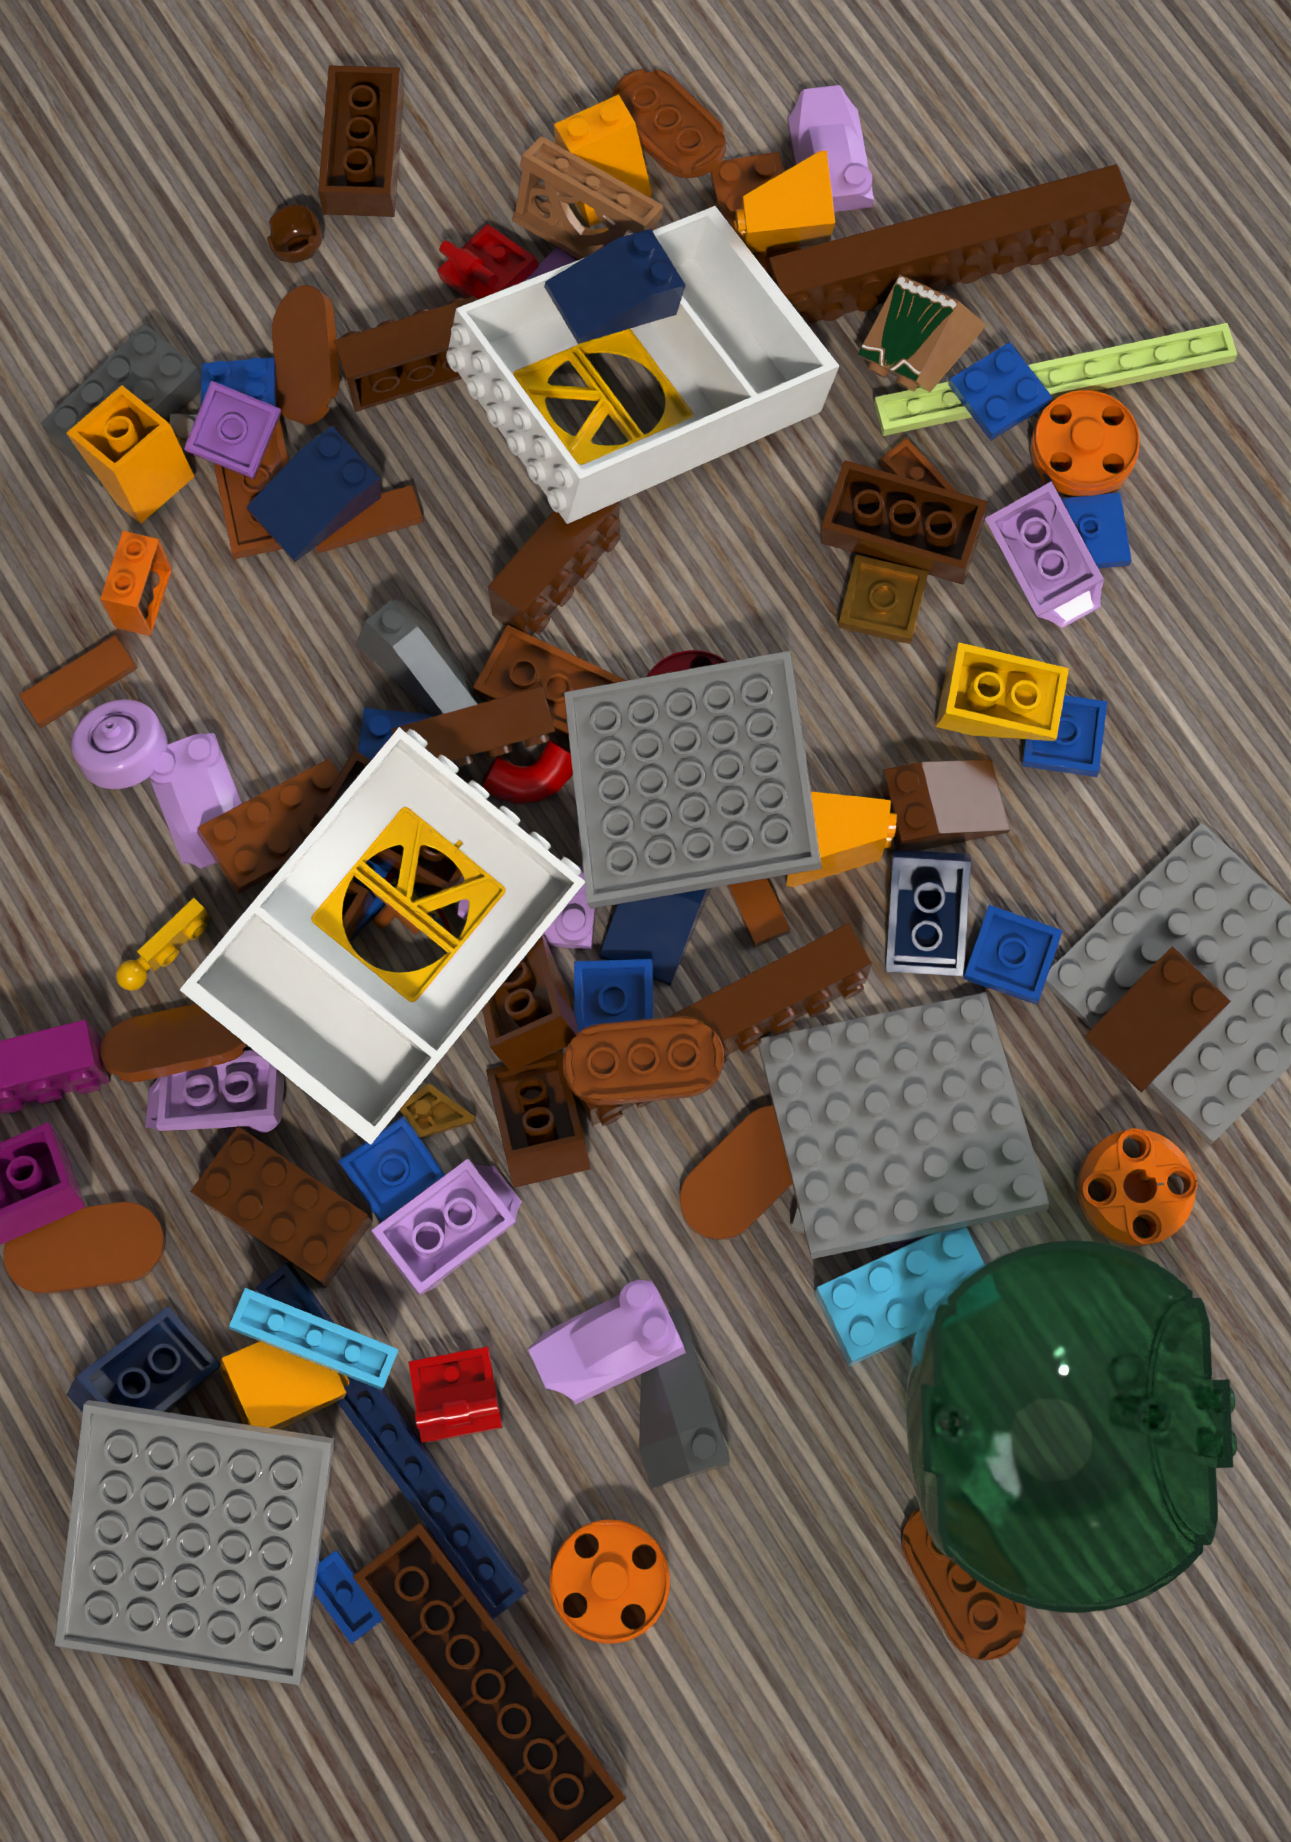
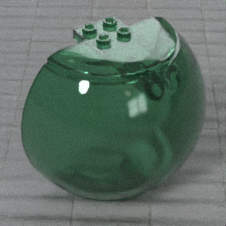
M1057 1241L1019 1248L988 1261L955 1283L923 1316L914 1339L907 1379L906 1425L912 1481L921 1516L938 1550L949 1557L968 1576L991 1591L1023 1605L1060 1613L1103 1611L1130 1604L1151 1595L1187 1570L1203 1553V1545H1211L1215 1536L1218 1521L1216 1468H1233V1456L1237 1452V1439L1232 1431L1231 1413L1235 1408V1395L1230 1387V1379L1212 1377L1210 1322L1202 1299L1193 1298V1291L1159 1264L1135 1252L1092 1241Z

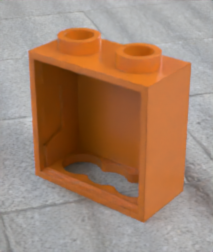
M122 531L100 597L115 628L147 636L152 634L172 572V567L160 540L157 538ZM149 572H154L159 576V583L153 588L154 599L147 607L148 617L145 620L138 605Z

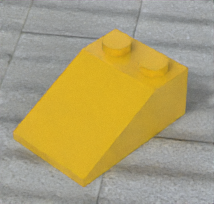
M958 642L948 657L936 727L972 736L1055 741L1059 729L1069 668Z

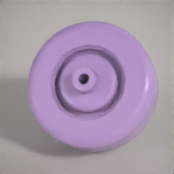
M126 699L110 701L91 710L78 723L71 740L72 754L84 776L91 783L106 789H124L148 779L155 773L153 768L158 763L161 753L166 752V745H168L166 733L154 711L141 702Z

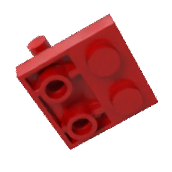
M487 224L462 248H458L449 240L442 242L439 251L448 260L437 269V272L443 282L465 298L475 296L476 300L522 283L539 268V265L533 255Z
M488 1346L408 1361L416 1407V1425L420 1431L422 1444L503 1428Z

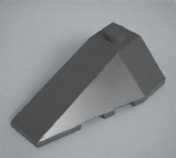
M391 600L365 620L356 645L432 717L480 704L436 626L409 600Z
M681 1308L669 1311L668 1313L676 1327L686 1353L641 1374L639 1450L651 1489L724 1467L730 1463L718 1420Z

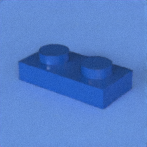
M335 1550L318 1563L314 1593L350 1644H354L381 1623L384 1618L353 1578L354 1572L341 1554Z

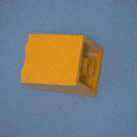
M619 94L554 124L556 145L652 199V191L636 123ZM581 201L575 203L589 227L601 222L593 208Z
M827 150L815 153L743 196L741 209H736L735 211L736 220L733 221L734 231L751 253L815 246L830 242L835 226V215Z
M123 385L66 432L69 439L116 504L140 524L195 477L170 423Z
M811 791L822 869L788 874L786 886L796 887L880 861L884 848L891 849L892 838L895 836L897 814L890 813L891 800Z
M260 1341L223 1357L219 1369L242 1423L278 1430L343 1399L347 1393L344 1387L349 1385L348 1377Z

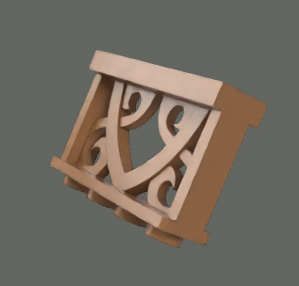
M542 136L521 156L520 167L523 169L516 211L513 213L512 221L579 260L591 255L619 237L630 235L629 229L635 233L648 229L655 230L658 220L662 217L663 205ZM539 178L544 180V185L538 184ZM536 195H544L549 199L542 202L536 199ZM581 201L593 208L597 217L606 228L590 230L583 226L573 214L568 203Z

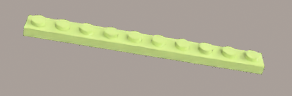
M1228 323L1034 363L1028 366L1053 397L1052 400H1055L1061 395L1073 391H1099L1235 362L1238 354ZM949 382L937 384L931 392L922 388H916L915 392L907 390L878 396L874 400L883 436L967 419L972 416L948 386Z

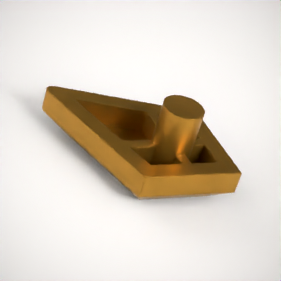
M431 1084L426 1085L410 1096L399 1110L420 1139L476 1121L474 1115Z

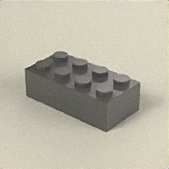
M144 324L41 422L50 443L101 487H103V484L69 439L66 432L121 385L168 423L170 421V414H178L201 392V376L198 368L147 324Z

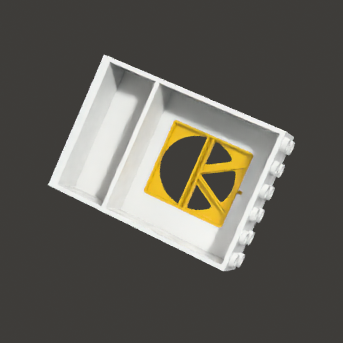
M716 206L653 230L654 235L686 285L677 315L578 344L544 285L546 281L582 259L456 308L449 347L446 353L450 368L454 372L459 373L466 383L471 397L480 402L487 413L489 422L495 428L498 427L505 437L510 451L514 455H518L526 466L530 479L535 484H539L546 494L551 508L555 512H559L567 524L821 412L838 371V363ZM612 353L625 356L642 364L657 378L663 389L665 409L661 420L652 431L645 435L641 432L585 354ZM569 361L588 387L550 385L548 380L559 366ZM545 399L598 401L577 435L571 436L552 419ZM609 414L628 442L620 445L593 444L591 439Z
M400 727L180 989L181 992L370 1145L585 883L579 877L582 871L577 865L566 857H563L561 860L557 859L548 851L551 845L542 836L534 831L531 834H527L518 826L521 820L505 806L497 809L486 800L490 794L482 786L473 780L467 784L456 775L459 769L453 762L442 754L438 758L434 757L425 749L428 743L412 729L404 732ZM401 845L404 850L396 889L366 865V862L372 856L387 848ZM424 845L434 848L449 857L459 868L464 882L411 902L420 847ZM353 876L375 892L447 953L435 963L411 972L385 971L367 963L352 948L343 926V900ZM463 899L469 901L467 920L459 938H455L426 914Z

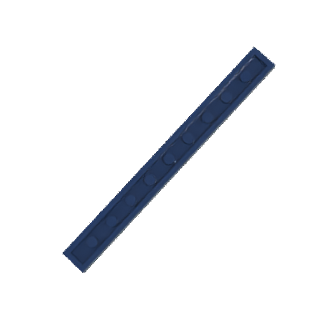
M291 1263L283 1264L255 1287L257 1292L334 1323ZM348 1377L349 1385L344 1387L347 1393L337 1403L492 1618L498 1617L527 1594L529 1590L383 1389L380 1390Z

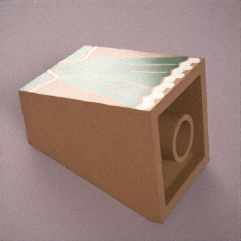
M899 275L858 355L869 362L867 369L876 375L886 378L888 373L897 377L895 381L897 384L910 391L915 392L916 388L920 387L931 392L983 331L986 324L960 301Z

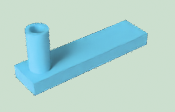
M247 1288L244 1289L228 1329L380 1390L384 1388L399 1350Z

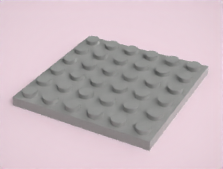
M790 651L564 692L586 899L590 909L822 869Z
M1201 823L1050 968L1045 985L1092 1029L1173 946L1231 1000L1226 1008L1149 1085L1211 1145L1291 1066V906L1211 830Z
M986 992L760 1038L762 1043L759 1044L758 1048L811 1259L1048 1210L1049 1200Z
M88 1400L83 1406L54 1646L300 1685L305 1668L335 1438Z

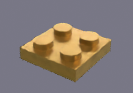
M856 555L838 628L911 645L929 571Z

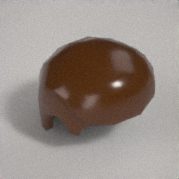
M294 204L283 207L270 218L271 235L267 237L271 251L280 261L299 263L308 260L314 256L321 246L322 229L315 214L308 206Z

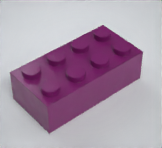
M86 1020L0 1041V1113L19 1111L23 1109V1104L37 1100L41 1104L56 1102L62 1099V1094L77 1091L78 1094L92 1093L101 1088L100 1084L111 1082L109 1073L106 1071L100 1057L102 1038Z
M49 1122L0 1143V1245L86 1207L65 1145Z

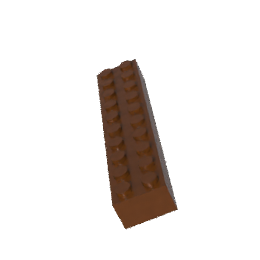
M1115 164L770 257L768 275L807 325L820 320L833 321L840 318L843 314L857 310L866 312L874 309L879 304L885 303L899 275L939 292L946 286L960 282L969 284L989 274H1005L1012 271L1015 267L1026 264L1039 265L1049 258L1063 254L1065 256H1072L1085 248L1096 245L1100 247L1108 246L1120 239L1132 200L1119 167Z

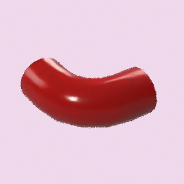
M549 740L537 761L523 767L514 765L496 756L486 771L480 786L491 796L511 803L540 802L559 792L572 777L571 750Z

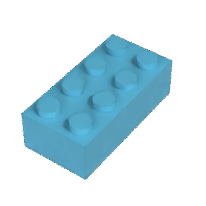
M967 1227L931 1234L818 1286L814 1294L850 1367L994 1300L999 1293Z

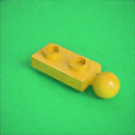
M195 898L185 905L137 951L140 955L137 960H127L119 965L116 970V980L120 987L128 991L140 989L147 980V971L150 968L155 972L160 966L166 967L171 964L178 956V949L189 939L191 941L195 940L205 931L207 922L211 918L205 908Z

